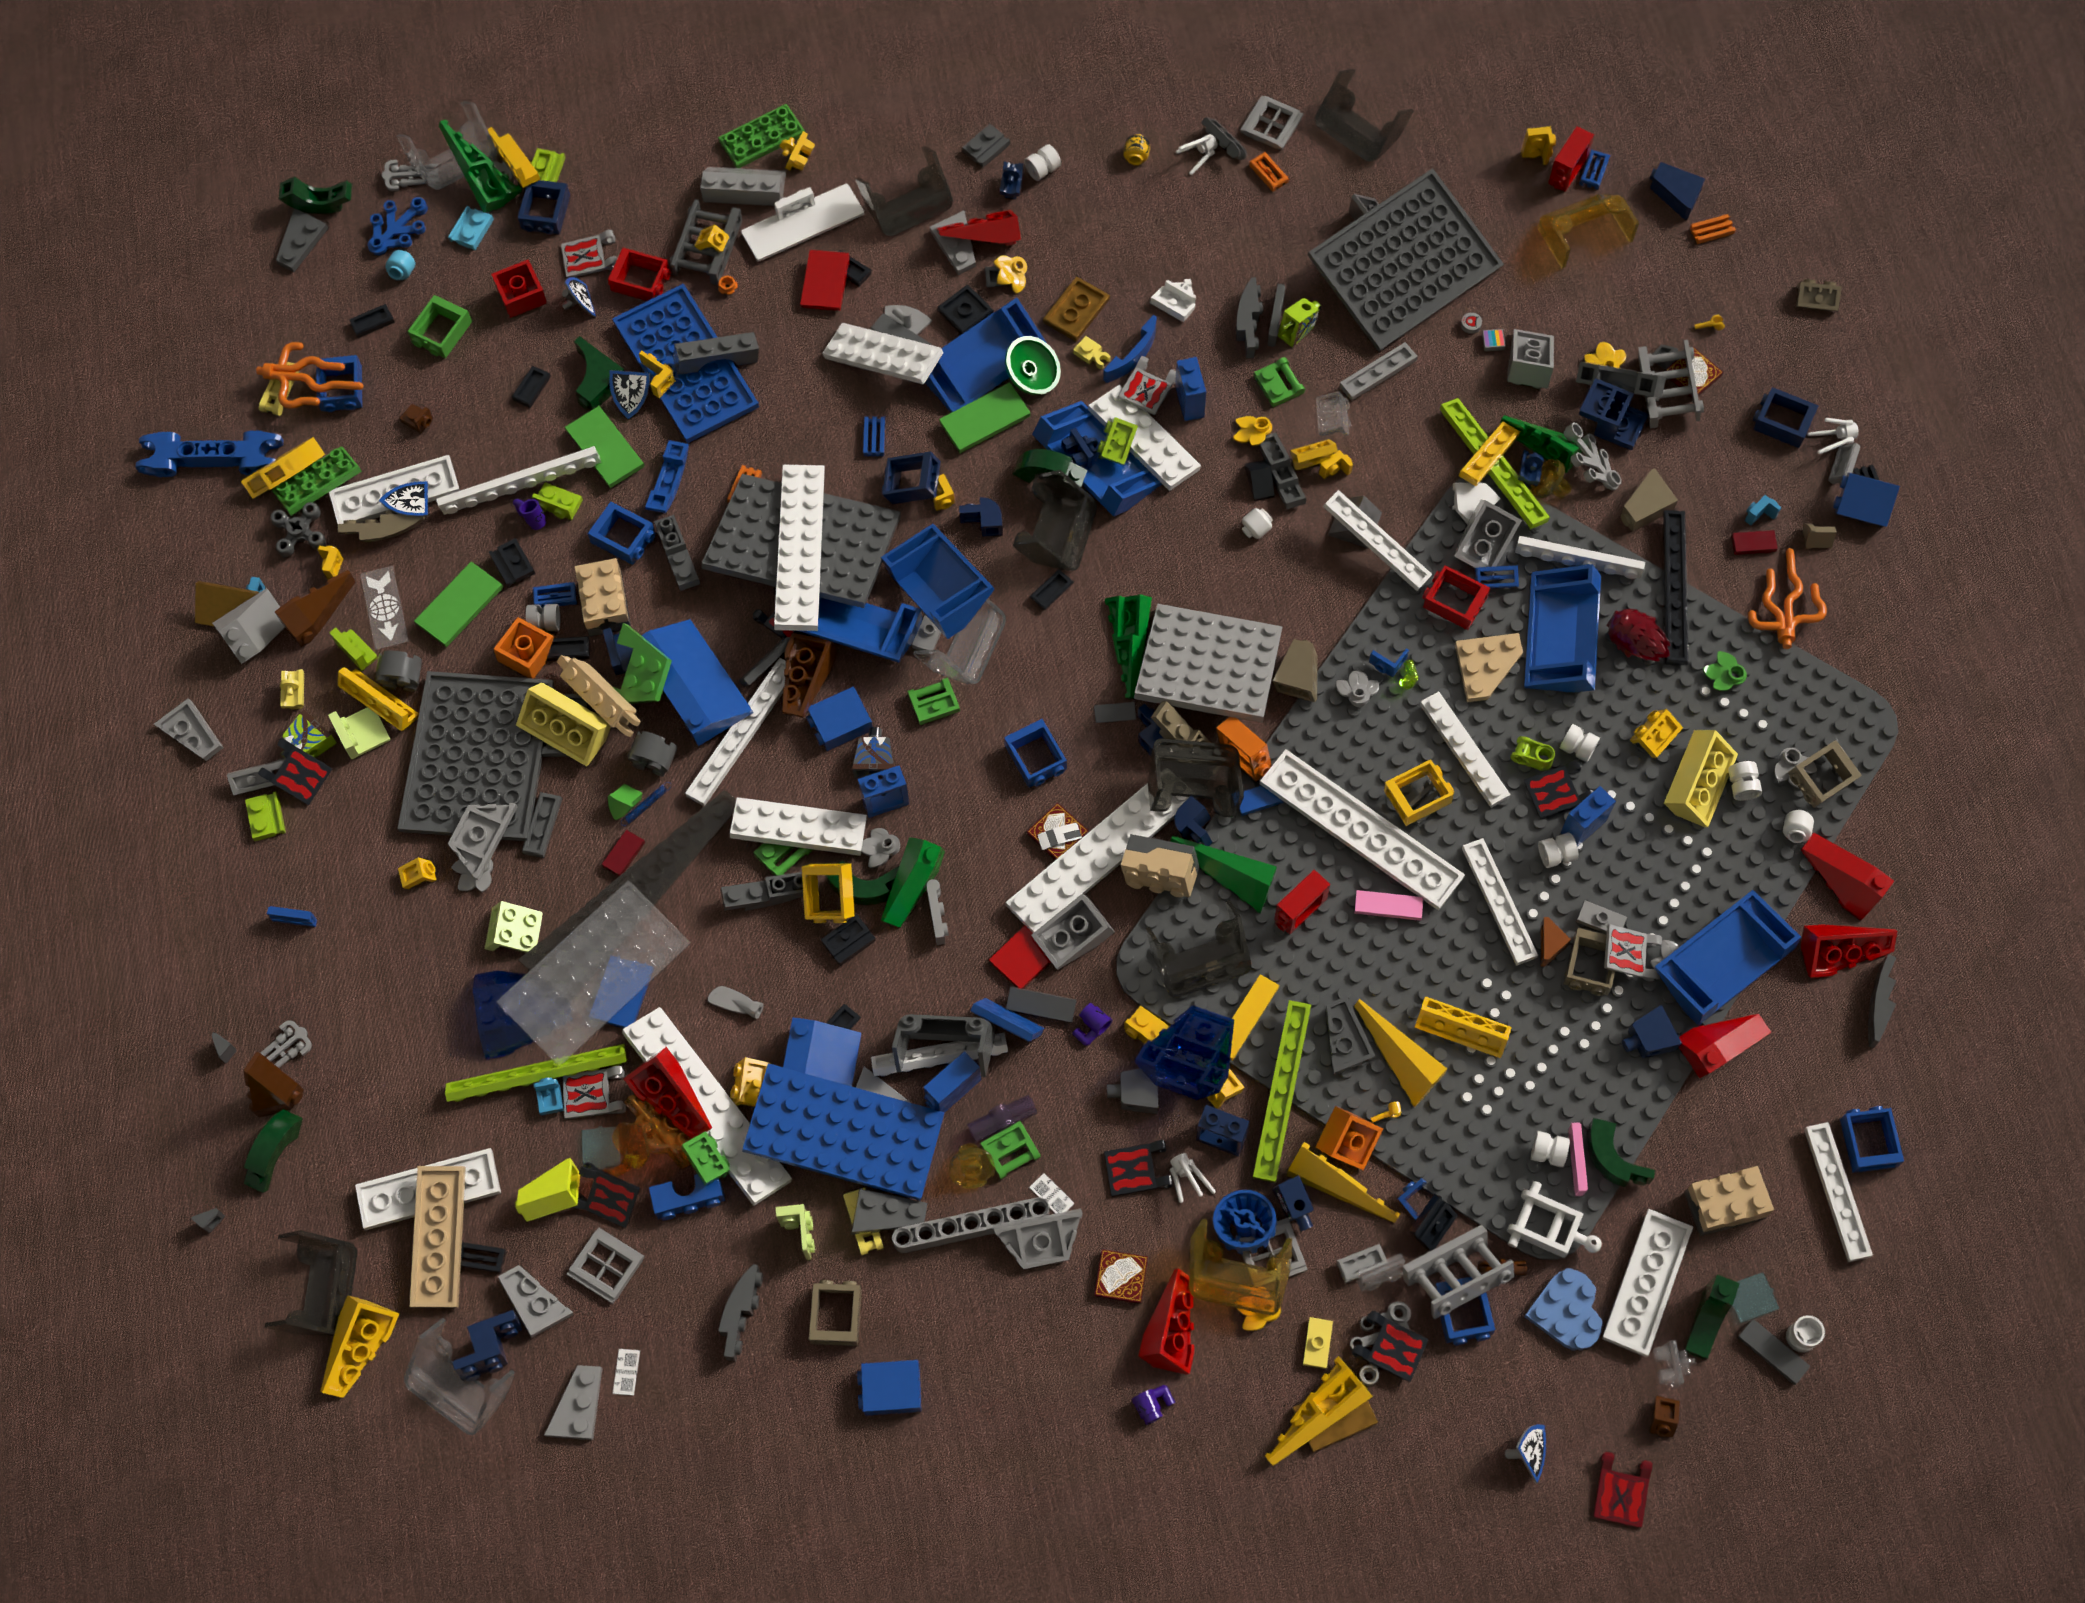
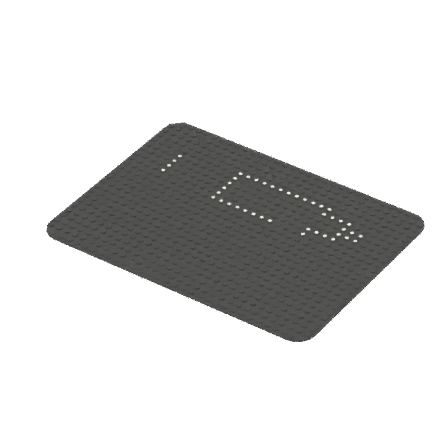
M1486 474L1480 483H1486L1500 497V500L1494 505L1522 520L1497 566L1518 565L1519 587L1490 588L1488 597L1469 630L1423 608L1425 600L1422 597L1427 587L1431 588L1433 586L1432 580L1437 571L1441 572L1445 565L1475 580L1474 567L1454 557L1467 524L1456 510H1452L1455 493L1452 485L1405 549L1432 576L1416 591L1391 568L1318 670L1316 702L1298 698L1266 743L1271 765L1277 761L1285 749L1461 871L1465 874L1463 880L1439 911L1423 900L1421 921L1354 914L1357 890L1419 896L1285 802L1241 816L1234 794L1261 786L1260 780L1263 778L1261 777L1256 782L1247 773H1244L1204 830L1207 831L1213 842L1209 847L1277 866L1276 874L1261 914L1256 912L1255 908L1247 902L1240 900L1239 896L1230 889L1223 887L1199 867L1190 897H1175L1171 895V891L1167 890L1156 896L1123 942L1117 956V978L1123 991L1135 1003L1141 1005L1212 1053H1217L1223 1060L1270 1090L1289 1000L1311 1004L1292 1100L1294 1106L1326 1126L1335 1106L1372 1123L1371 1117L1389 1111V1103L1399 1102L1401 1106V1115L1399 1117H1388L1373 1123L1383 1128L1371 1154L1373 1157L1414 1183L1418 1182L1421 1178L1425 1179L1427 1184L1422 1187L1424 1190L1432 1195H1440L1442 1200L1447 1202L1449 1206L1478 1225H1483L1486 1230L1506 1243L1509 1242L1511 1234L1507 1232L1509 1224H1516L1525 1202L1521 1198L1522 1191L1530 1190L1533 1181L1539 1182L1542 1186L1538 1194L1584 1213L1577 1232L1588 1237L1619 1188V1185L1606 1179L1597 1170L1590 1158L1587 1147V1135L1592 1119L1596 1118L1616 1123L1613 1139L1615 1150L1624 1161L1634 1164L1693 1069L1680 1048L1673 1052L1642 1058L1638 1049L1627 1053L1623 1048L1622 1040L1631 1037L1628 1031L1631 1024L1662 1005L1679 1037L1694 1027L1722 1022L1738 995L1698 1026L1682 1010L1661 977L1658 980L1654 979V981L1649 982L1640 977L1615 971L1612 989L1608 996H1597L1588 990L1569 988V985L1563 983L1573 938L1577 929L1581 928L1605 934L1576 922L1584 901L1586 900L1626 916L1627 919L1623 928L1645 934L1660 935L1662 940L1673 941L1679 947L1752 890L1779 916L1786 920L1816 870L1801 851L1807 840L1801 843H1794L1784 836L1785 816L1793 810L1808 812L1814 819L1812 834L1816 833L1833 843L1893 748L1898 734L1897 716L1889 702L1876 691L1792 644L1790 649H1784L1783 644L1778 642V635L1769 630L1753 628L1749 624L1747 617L1687 584L1688 665H1666V658H1659L1660 661L1645 660L1635 655H1631L1628 658L1611 642L1607 623L1615 611L1637 609L1639 612L1647 613L1646 615L1656 617L1655 623L1665 633L1664 570L1535 497L1550 518L1547 523L1530 529L1489 474ZM1461 478V479H1459L1458 481H1456L1455 483H1469V482L1466 481L1465 479ZM1519 536L1645 562L1644 571L1640 579H1629L1623 575L1606 574L1604 571L1598 570L1601 575L1596 679L1595 690L1573 693L1524 687L1532 572L1574 567L1575 565L1567 566L1561 562L1544 561L1541 558L1524 557L1515 553ZM1513 570L1493 571L1492 575L1513 574ZM1480 572V576H1489L1483 572ZM1514 579L1481 580V583H1514ZM1444 581L1434 600L1465 615L1475 596ZM1519 633L1523 649L1521 658L1514 664L1488 700L1467 702L1455 642ZM1405 649H1409L1406 661L1394 677L1379 672L1374 665L1369 663L1370 654L1373 650L1395 664ZM1718 651H1723L1734 656L1737 664L1745 668L1747 678L1741 685H1733L1727 691H1719L1713 689L1714 681L1707 678L1703 668L1717 663ZM1355 670L1364 672L1367 675L1368 681L1378 680L1379 682L1378 692L1370 696V700L1363 707L1352 705L1349 698L1340 695L1336 688L1337 680H1348L1351 672ZM1732 674L1733 677L1739 678L1737 674ZM1440 692L1510 793L1508 799L1492 808L1489 806L1420 706L1422 700ZM1667 709L1681 724L1683 729L1657 758H1652L1640 743L1633 744L1630 739L1635 735L1633 733L1635 729L1648 720L1647 716L1652 711ZM1572 724L1582 728L1585 735L1590 732L1600 738L1587 763L1577 758L1575 752L1569 754L1560 749ZM1694 730H1716L1737 752L1738 755L1734 764L1744 761L1755 762L1759 773L1757 779L1760 780L1762 794L1757 798L1744 801L1735 800L1732 792L1733 783L1729 777L1709 827H1703L1676 816L1664 804ZM1520 736L1549 745L1554 749L1553 765L1547 771L1564 766L1576 759L1581 761V771L1569 774L1578 796L1589 790L1595 791L1601 786L1616 800L1607 821L1577 847L1579 853L1578 860L1564 863L1561 860L1558 866L1546 868L1542 862L1538 848L1539 841L1548 838L1556 840L1558 835H1562L1560 832L1566 818L1574 808L1540 819L1524 779L1547 771H1540L1511 760L1510 756L1515 752L1517 747L1516 740ZM1837 740L1862 776L1813 808L1811 804L1806 802L1799 788L1792 786L1788 780L1783 782L1776 780L1774 768L1780 761V754L1784 749L1796 748L1801 752L1802 756L1810 757ZM1543 755L1539 756L1542 760L1549 759L1548 757ZM1825 755L1814 761L1817 771L1808 774L1823 795L1843 782ZM1431 759L1434 765L1440 767L1443 779L1446 783L1449 782L1454 790L1452 803L1433 812L1419 826L1414 823L1405 826L1384 792L1385 782ZM1426 775L1400 788L1408 803H1410L1432 782ZM1431 791L1413 808V811L1434 792ZM1482 838L1489 849L1538 954L1536 959L1517 966L1462 850L1463 845ZM1315 869L1331 884L1327 900L1293 933L1289 934L1286 931H1281L1276 926L1274 920L1277 904ZM1544 917H1549L1571 941L1566 949L1548 965L1542 967L1540 924ZM1656 944V947H1646L1645 969H1654L1650 961L1662 957L1661 945ZM1579 945L1573 975L1605 983L1607 969L1604 968L1605 952ZM1261 974L1280 986L1232 1061L1215 1051L1214 1046ZM1347 996L1375 1054V1059L1333 1075L1326 1004ZM1425 996L1510 1026L1511 1031L1502 1057L1498 1058L1414 1028ZM1359 999L1447 1068L1445 1075L1433 1086L1416 1107L1411 1104V1100L1405 1090L1402 1089L1400 1081L1374 1042V1038L1369 1029L1364 1025L1360 1014L1355 1010L1354 1005ZM1571 1123L1581 1124L1588 1186L1584 1196H1575L1570 1144L1563 1168L1550 1165L1547 1159L1544 1162L1531 1160L1532 1146L1537 1131L1550 1134L1552 1139L1556 1136L1569 1138L1568 1128ZM1533 1205L1525 1229L1547 1237L1556 1214ZM1564 1218L1555 1242L1564 1244L1573 1221ZM1522 1239L1519 1240L1517 1248H1515L1539 1260H1558L1563 1258ZM1573 1241L1566 1256L1574 1253L1582 1244Z

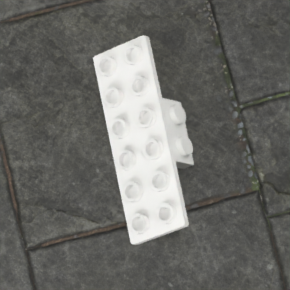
M848 184L841 185L815 198L813 191L809 187L775 202L776 215L741 230V233L755 258L760 262L863 216L864 210Z

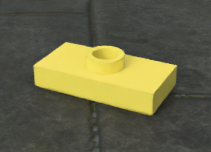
M1309 1318L1303 1359L1304 1366L1327 1368L1333 1321Z

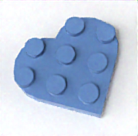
M1571 1268L1559 1272L1551 1279L1524 1316L1561 1345L1571 1350L1590 1348L1601 1334L1602 1320L1592 1308L1596 1288L1585 1274Z

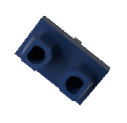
M1004 162L1000 195H1005L1006 199H1016L1017 196H1020L1024 163L1011 164Z
M1076 428L1071 429L1070 436L1064 438L1061 442L1062 449L1066 453L1072 450L1076 452L1071 455L1072 463L1078 466L1084 465L1086 469L1092 467L1091 460L1094 458V454L1097 453L1095 448L1098 445V441L1096 438H1088L1087 435L1081 437Z
M1524 450L1521 457L1518 480L1523 481L1526 487L1530 489L1532 485L1538 486L1540 483L1544 456L1536 452L1530 454Z

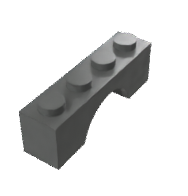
M754 332L674 344L673 360L678 375L698 372L705 364L718 359L732 360L737 366L757 363L759 347Z
M1580 362L1576 382L1592 385L1595 378L1634 394L1662 397L1666 377L1596 363Z

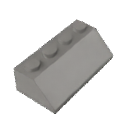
M707 167L703 171L701 181L703 202L775 206L774 203L783 198L786 171Z

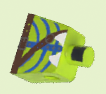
M1302 298L1286 309L1282 317L1278 337L1293 348L1315 326L1318 312L1321 311V305L1317 301L1310 302L1306 298Z
M305 710L297 716L282 736L283 739L314 758L336 744L333 736ZM284 750L281 753L282 757L287 758L289 752Z

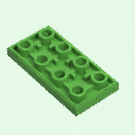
M785 104L718 137V140L736 168L739 169L781 148L780 143L782 140H789L790 137L795 140L799 139L805 130L788 105Z
M1008 383L940 418L939 423L959 453H962L1031 417V412L1011 383Z
M600 406L565 427L567 433L580 450L595 446L601 463L596 464L594 468L609 488H612L645 467L642 460Z
M341 446L277 485L272 491L288 513L293 515L301 510L306 503L314 502L362 471Z
M470 562L414 622L447 647L504 587L484 570Z

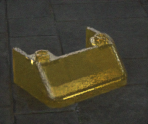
M1597 194L1541 216L1538 228L1562 269L1566 267L1571 250L1563 235L1569 233L1573 226L1612 213L1630 243L1634 241L1639 222L1622 196Z
M1202 1219L1190 1239L1189 1290L1191 1294L1200 1300L1265 1315H1275L1281 1307L1291 1270L1292 1238H1287L1279 1254L1272 1256L1267 1263V1268L1224 1259L1222 1246L1216 1241L1206 1239L1207 1219Z

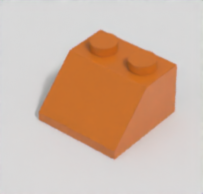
M517 617L495 646L494 652L498 662L528 678L534 679L546 662L554 637Z
M1335 1106L1316 1148L1333 1158L1364 1170L1383 1128Z

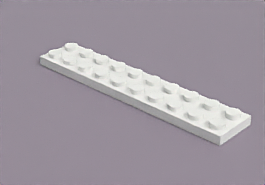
M783 465L774 630L818 631L825 466Z
M1286 749L1260 780L1261 786L1411 892L1422 897L1424 901L1438 911L1465 877V874Z
M1166 767L1006 902V906L1034 933L1082 893L1086 894L1121 864L1130 834L1152 838L1175 818L1178 808L1190 796L1195 799L1197 796Z
M661 1007L622 1030V1034L644 1062L666 1046L676 1058L712 1126V1129L707 1134L709 1137L712 1136L717 1142V1150L721 1156L724 1155L729 1161L730 1176L753 1206L791 1182V1176L780 1162L742 1152L750 1123Z

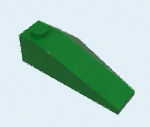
M1505 415L1501 419L1500 424L1504 421L1520 431L1516 439L1518 442L1533 452L1544 456L1545 460L1565 473L1573 466L1571 456L1577 452L1582 454V450L1574 441H1568L1563 433Z
M909 837L881 921L899 928L903 925L926 891L927 882L934 879L939 872L945 854L942 847L923 839Z

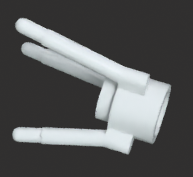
M1212 134L1184 144L1176 150V153L1179 154L1197 147L1201 153H1206L1189 172L1190 175L1197 171L1210 156L1215 154L1213 149L1217 148V141Z
M1825 418V422L1841 425L1836 430L1807 433V436L1836 434L1839 439H1842V441L1818 450V454H1822L1844 444L1853 443L1854 439L1858 436V426L1853 420Z
M1186 1153L1179 1154L1171 1159L1172 1168L1170 1172L1173 1176L1180 1203H1183L1178 1175L1180 1177L1187 1176L1198 1196L1202 1197L1203 1195L1191 1174L1192 1171H1194L1212 1194L1216 1193L1215 1189L1196 1167L1193 1160H1189Z

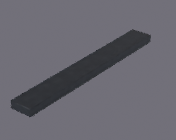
M1664 510L1665 636L1671 645L1667 646L1670 656L1665 657L1666 665L1687 666L1689 663L1685 511Z

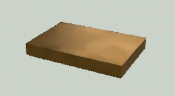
M1076 276L1043 318V323L1077 342L1110 300V295Z
M198 581L195 584V623L214 626L213 622L259 592Z
M1368 1400L1308 1441L1312 1452L1314 1453L1378 1424ZM1303 1403L1292 1408L1295 1414Z

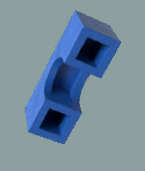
M694 1175L695 1189L687 1196L676 1194L675 1187L671 1181L649 1187L656 1217L658 1219L662 1218V1220H669L674 1218L675 1214L682 1212L684 1214H691L704 1206H707V1208L719 1206L720 1202L725 1201L720 1178L705 1186L699 1175Z

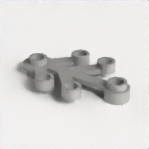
M1577 423L1567 426L1564 431L1565 438L1568 441H1574L1586 455L1583 456L1579 452L1572 455L1571 462L1573 465L1579 467L1584 464L1596 468L1600 473L1595 472L1592 468L1584 472L1586 481L1591 483L1597 480L1602 482L1607 489L1616 490L1621 484V478L1615 470H1611L1608 453L1604 449L1597 450L1596 439L1591 433L1581 439L1583 431Z
M1400 1301L1394 1302L1388 1307L1387 1312L1381 1314L1385 1318L1409 1329L1407 1322L1410 1319L1411 1311L1407 1304ZM1396 1310H1400L1403 1313L1401 1318L1395 1316L1394 1312ZM1364 1316L1360 1321V1327L1363 1331H1371L1375 1325L1372 1324L1371 1327H1365L1363 1321L1366 1320L1367 1316ZM1379 1332L1362 1338L1354 1337L1350 1342L1351 1350L1353 1351L1354 1341H1359L1363 1347L1373 1345ZM1371 1363L1364 1366L1359 1373L1360 1381L1366 1386L1374 1385L1379 1378L1378 1367ZM1371 1373L1373 1379L1370 1381L1366 1380L1364 1374Z

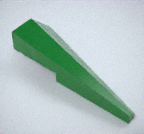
M447 120L440 121L439 128L483 213L500 209L521 193L522 188L519 185L516 187L509 180V176L506 173L502 174L494 167L495 163L473 143L469 144L465 141L463 134L459 131L455 132L448 125Z
M1141 594L1129 597L1115 596L1105 598V604L1109 606L1110 610L1108 619L1113 624L1114 629L1112 638L1117 661L1123 671L1121 680L1126 685L1127 693L1125 698L1134 699L1142 666L1152 597Z
M1175 836L1171 837L1170 842L1194 846L1200 869L1223 887L1230 889L1239 896L1240 900L1247 902L1255 908L1256 912L1261 914L1276 874L1277 866Z

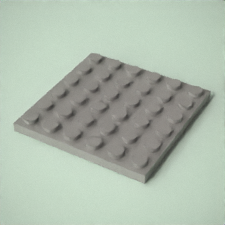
M1157 604L1134 699L1159 704L1162 701H1168L1171 706L1263 723L1282 626Z

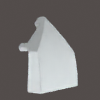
M1184 279V282L1178 283L1166 280L1165 286H1162L1151 297L1150 303L1184 322L1195 309L1196 296L1192 291L1191 279Z
M1453 483L1455 493L1452 510H1456L1466 524H1468L1481 499L1493 505L1500 500V497L1486 483H1479L1477 486L1471 483Z

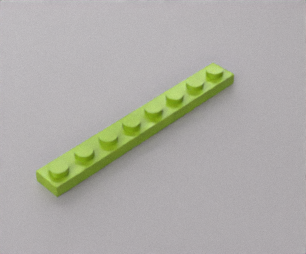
M1459 398L1441 404L1440 411L1475 455L1489 437ZM1502 455L1488 474L1530 529L1547 523L1550 516L1523 481L1518 480V475Z
M1291 1000L1288 1003L1253 1174L1255 1179L1276 1183L1311 1004Z
M616 1045L446 1083L445 1096L447 1102L453 1100L462 1101L466 1097L484 1096L489 1092L498 1090L507 1091L511 1087L520 1085L529 1086L543 1078L555 1079L565 1075L574 1076L579 1072L587 1070L596 1071L605 1066H618L626 1062L625 1045Z

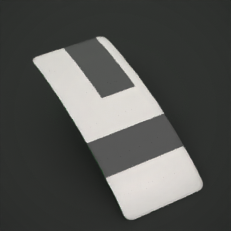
M1077 823L1064 825L1038 834L1042 850L1082 838Z

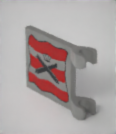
M606 230L600 235L561 244L567 278L613 269L617 257L611 256L604 260L602 244L615 243V236L612 230Z
M1141 356L1118 398L1155 415L1169 390L1175 384L1176 371L1171 369L1166 380H1162L1145 372L1149 359Z
M1611 924L1607 925L1604 968L1640 977L1649 982L1654 981V979H1660L1655 969H1645L1646 947H1656V944L1662 945V937Z
M614 1066L608 1069L580 1072L574 1076H563L564 1118L572 1119L625 1113L626 1104L623 1101L609 1102L608 1080L624 1078V1069L621 1066Z

